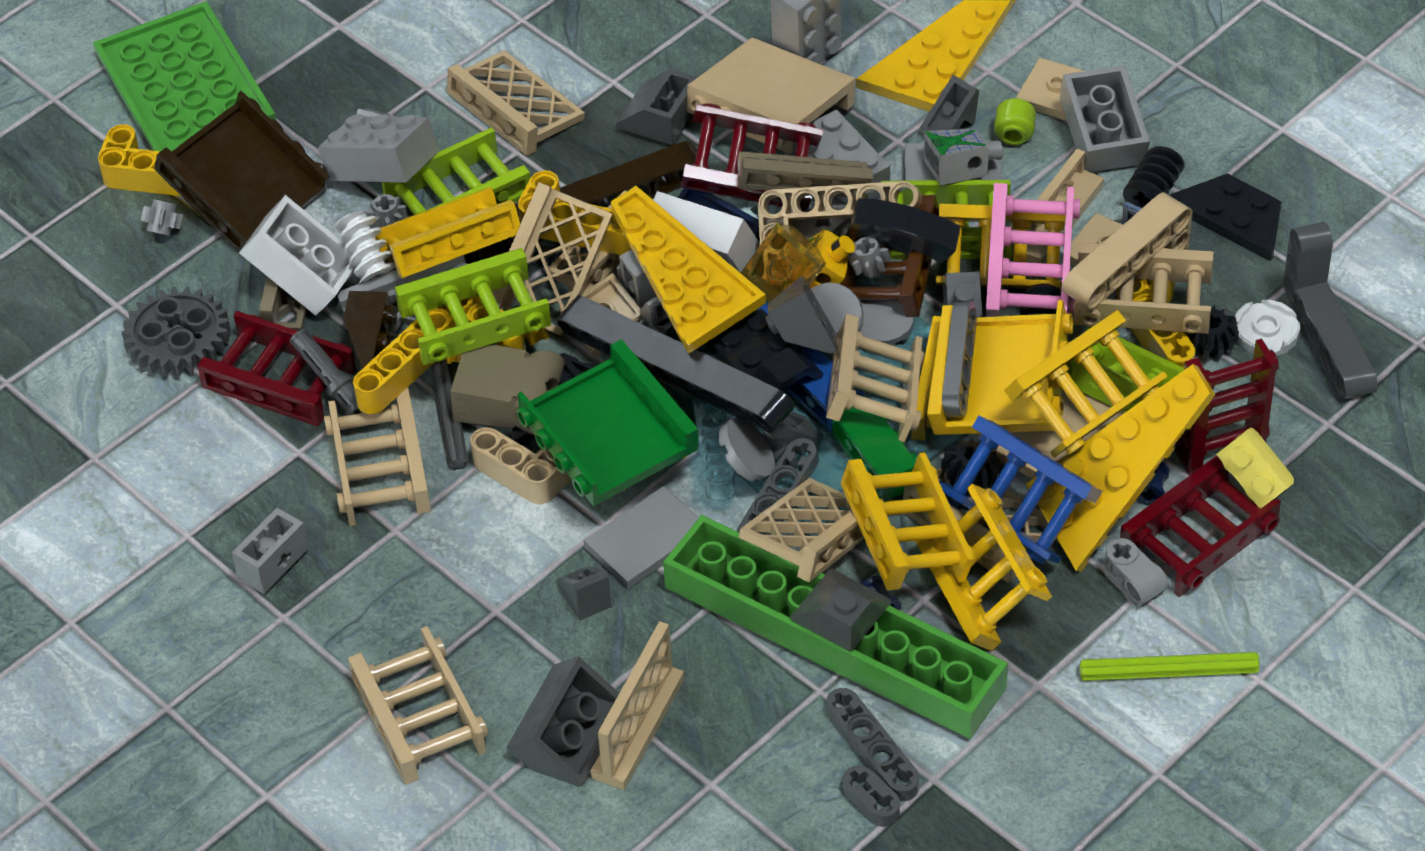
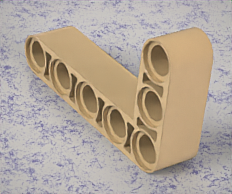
M905 181L772 189L764 192L758 202L762 277L765 281L777 287L788 285L795 253L793 221L853 217L856 201L859 198H866L867 194L873 191L879 192L883 201L898 203L899 193L902 190L910 189L914 197L913 201L907 206L919 209L922 204L921 192L913 184ZM840 193L846 194L848 197L846 207L842 210H835L832 204L834 197ZM805 196H813L815 198L814 208L809 212H803L800 208L801 200ZM776 197L781 198L783 202L781 211L777 214H770L768 211L770 200ZM776 230H782L784 233L783 243L778 247H772L769 241L770 235ZM781 262L786 268L785 275L779 280H774L771 276V269L773 265Z
M1164 192L1158 194L1067 274L1062 284V291L1087 308L1094 309L1163 248L1189 250L1192 209Z
M489 427L480 428L471 435L470 443L474 466L482 473L534 504L548 503L572 480L567 473L562 474L558 470L553 456L548 450L540 449L535 454L499 431Z

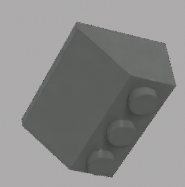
M579 656L554 664L506 748L532 771L578 787L582 786L600 754L598 731L617 699L619 692Z

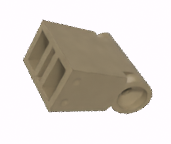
M493 344L462 353L450 390L453 421L512 429L516 425L521 430L534 434L529 427L525 428L517 417V393L522 391L530 401L559 386L565 365L563 357L552 351H538L529 355L526 350Z

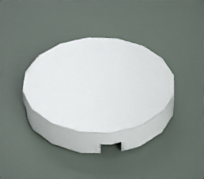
M1261 300V303L1253 304L1252 301L1242 306L1235 315L1239 331V338L1236 342L1241 348L1251 354H1254L1255 340L1261 338L1269 351L1273 350L1276 356L1287 353L1297 343L1300 335V322L1296 319L1297 315L1293 309L1281 302Z

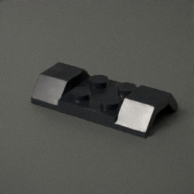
M762 308L755 310L704 344L721 362L781 391L806 375L816 380L823 377V372L802 352L800 345L786 342L780 333L774 334L765 319V316L768 314Z

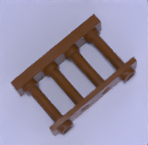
M922 195V204L919 209L939 216L936 196ZM853 227L851 228L849 238L853 242L863 237H868L867 234ZM884 244L885 248H888V250H895ZM913 249L909 253L908 258H905L903 262H884L886 271L880 275L904 276L902 284H898L897 287H856L859 275H855L853 266L848 261L845 278L840 284L852 290L860 300H897L899 304L903 305L906 317H919L932 259Z

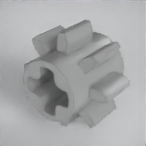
M388 194L380 195L374 201L371 200V209L366 211V216L377 217V221L373 223V228H381L407 218L406 206L400 205L399 197Z
M153 199L152 207H143L140 221L148 222L147 231L170 236L172 228L180 229L183 214L175 213L177 204Z
M869 236L854 242L855 251L848 256L850 265L853 266L855 275L858 276L862 273L864 276L872 278L886 271L884 262L891 261V257L884 243L876 241Z

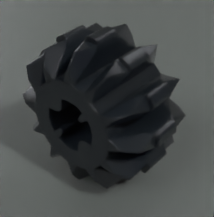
M1215 304L1211 307L1208 334L1184 332L1194 345L1195 356L1202 354L1205 360L1209 356H1215L1220 360L1223 353L1231 354L1239 338L1236 317L1229 316L1228 308L1217 310Z
M972 437L969 442L958 439L955 444H948L941 462V474L945 477V483L955 485L980 443L975 442ZM993 448L972 484L983 489L992 488L997 480L1001 466L1000 458L996 455V449Z

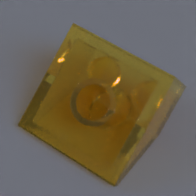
M776 223L741 271V274L766 294V301L770 302L802 276L805 277L810 286L826 265V262L817 246L795 227Z

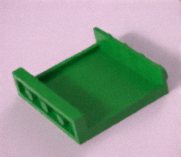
M622 339L610 345V359L530 401L522 391L517 393L518 409L516 414L520 423L525 428L529 427L533 431L540 448L551 453L558 470L562 474H568L578 495L581 497L585 496L593 506L698 450V428Z

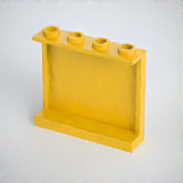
M1058 300L1056 314L977 317L967 413L962 417H946L943 411L942 393L953 305L943 306L927 411L934 435L980 433L972 428L979 415L992 420L1009 432L1054 431L1031 398L1026 399L1024 395H1021L1012 402L1004 390L1016 378L1069 343L1067 335L1073 333L1072 314H1067L1063 300ZM1048 377L1041 382L1044 386L1041 390L1059 414L1063 416L1064 404L1063 398L1060 396L1062 388L1056 380L1052 382Z

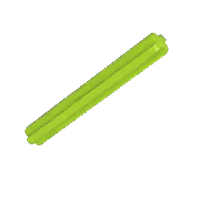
M1257 652L1099 658L1081 660L1079 671L1080 677L1084 681L1257 673L1260 660Z

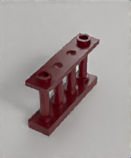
M711 103L696 104L692 122L702 124L695 163L691 165L685 164L680 187L759 202V198L767 190L738 188L739 151L743 152L746 133L766 136L763 153L776 154L778 139L797 142L795 156L808 157L810 145L819 146L823 129H818L815 125L806 122L793 124L723 110L720 106ZM715 126L734 130L727 169L723 172L712 170L708 166ZM811 195L805 196L800 202V208L803 212L809 208ZM776 197L770 200L768 205L783 207V202L781 198Z
M236 311L233 316L238 337L222 360L215 361L203 357L197 365L202 388L319 427L325 416L321 394L327 386L319 376H317L308 390L291 386L307 364L302 355L289 342L291 337L298 331L261 319L256 315ZM311 335L340 371L352 375L355 374L357 369L352 348L342 343H334ZM251 341L266 346L250 370L245 371L233 367ZM279 351L295 356L279 380H272L262 376Z
M1262 338L1255 340L1253 359L1212 372L1208 369L1205 370L1198 358L1184 362V370L1192 364L1198 366L1212 390H1214L1215 385L1251 375L1249 383L1216 392L1214 398L1192 427L1186 429L1176 442L1175 452L1189 475L1203 466V460L1207 452L1226 447L1249 428H1254L1263 440L1267 441L1270 435L1269 419L1275 375L1279 369V362L1273 350L1269 351ZM1248 397L1247 405L1209 416L1214 407ZM1245 420V425L1242 428L1206 438L1210 430Z
M1218 456L1208 461L1121 526L1120 538L1132 541L1138 548L1146 547L1176 572L1174 594L1178 597H1181L1190 589H1197L1208 575L1261 535L1271 533L1280 521L1281 501L1278 498H1274L1260 509L1254 501L1229 482V472ZM1214 492H1220L1250 517L1236 526L1206 502L1205 499ZM1189 511H1196L1224 533L1225 536L1212 545L1180 518ZM1164 529H1171L1201 554L1187 564L1155 536Z

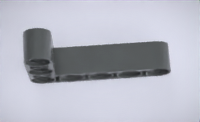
M1319 222L1291 229L1284 272V289L1337 394L1344 400L1376 392L1378 383L1371 362L1327 282L1333 239L1328 224L1326 222Z

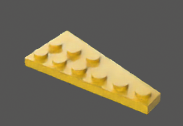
M963 0L856 78V88L930 112L952 75L963 81L965 80L1016 0Z

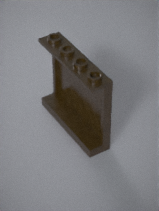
M242 91L238 93L234 105L173 151H170L167 147L157 154L154 168L238 252L241 251L265 216L285 195L304 209L326 192L330 178L327 170L321 163L315 162L306 154L304 147L298 141H293L283 131L279 122L275 119H270L262 111L259 103L255 99L249 98Z

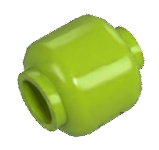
M1020 98L1006 99L1001 102L995 111L994 132L996 136L1006 144L1015 146L1030 140L1034 135L1036 111L1033 105Z

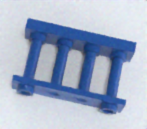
M979 415L972 428L982 433L979 437L981 442L954 487L939 481L949 504L958 509H961L962 505L971 509L976 504L972 498L965 495L968 491L967 488L974 481L993 448L997 450L999 445L1010 451L1007 455L1009 460L991 489L1001 499L1021 466L1025 468L1028 463L1038 469L1035 473V476H1037L1036 480L1012 517L1010 524L1021 543L1029 548L1027 553L1031 558L1042 564L1046 560L1059 563L1062 557L1049 549L1077 503L1081 504L1083 500L1096 503L1103 491L992 420ZM1056 481L1066 487L1063 492L1065 497L1038 541H1036L1021 530L1049 484L1053 486Z

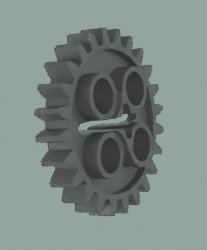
M187 286L182 293H178L176 287H172L171 294L166 295L161 289L159 290L158 298L147 295L148 303L137 302L138 311H129L130 320L123 321L125 329L122 331L123 343L126 353L130 355L131 361H138L140 369L149 366L150 374H154L158 369H162L164 377L169 374L170 370H175L177 376H180L182 369L185 368L191 374L194 373V366L199 364L203 357L216 361L215 351L224 352V343L230 340L228 332L231 331L227 310L223 309L221 301L214 302L213 294L211 293L203 297L202 289H198L194 294H191Z

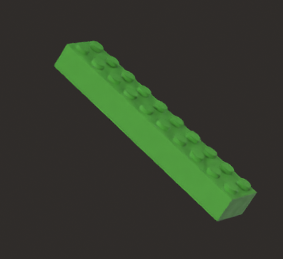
M702 514L663 561L666 589L969 739L972 738L1007 689V662L890 605L852 652L791 621V615L825 574L821 573L811 582H807L797 577L798 565L738 538L739 532Z

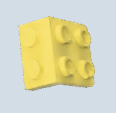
M1254 428L1246 430L1216 454L1223 462L1226 470L1232 473L1244 488L1247 496L1260 509L1294 484L1292 474Z

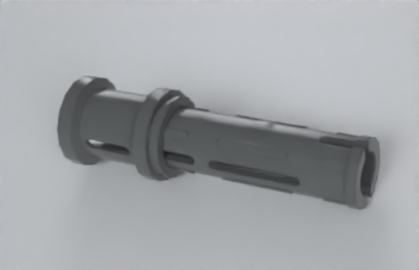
M306 328L296 332L289 342L327 386V395L331 399L335 398L346 411L345 416L363 413L357 406L353 385L354 379L350 375L343 374L336 367Z

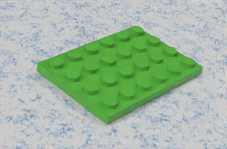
M207 1L93 42L97 56L153 151H162L166 147L173 151L234 105L240 91L249 98L255 99L262 111L270 119L276 120L275 112Z

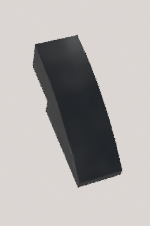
M859 198L856 201L851 227L906 256L914 249L941 264L956 251L961 228L960 225L922 209L867 198Z

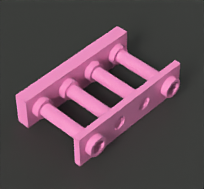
M994 183L986 317L999 316L1000 309L1006 310L1007 307L1057 309L1058 300H1063L1067 313L1074 314L1075 299L1064 293L1062 289L1061 296L1007 293L1008 290L1001 289L1002 278H1008L1009 275L1062 278L1063 284L1065 277L1070 272L1072 219H1079L1080 199H1074V187H1068L1067 202L1013 199V195H1007V184ZM1013 212L1066 215L1065 233L1011 230L1012 227L1005 226L1006 215H1012ZM1011 243L1064 246L1063 264L1009 262L1010 258H1003L1004 246L1010 247Z

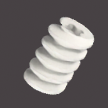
M365 211L348 214L335 224L336 229L342 231L340 234L341 241L347 243L345 245L346 253L352 255L349 261L352 266L356 267L354 274L357 278H362L359 284L389 273L396 268L395 263L385 264V260L391 257L392 254L390 251H380L387 244V241L385 239H375L382 232V229L380 227H370V225L377 221V217H366Z

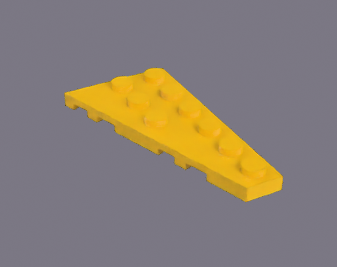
M637 186L611 201V211L688 354L766 304V294Z
M1192 364L1086 440V444L1071 455L1067 454L1057 461V463L1103 491L1096 503L1083 500L1081 504L1077 503L1057 535L1059 543L1076 571H1083L1089 563L1087 561L1097 546H1102L1108 538L1106 534L1116 521L1124 517L1154 477V471L1162 460L1170 456L1175 449L1173 446L1184 431L1192 427L1214 398L1215 393L1198 366ZM1037 476L1028 483H1026V486L1029 490L1033 485L1034 481L1036 480ZM1056 481L1053 486L1049 484L1037 504L1048 523L1065 497L1063 492L1066 487Z

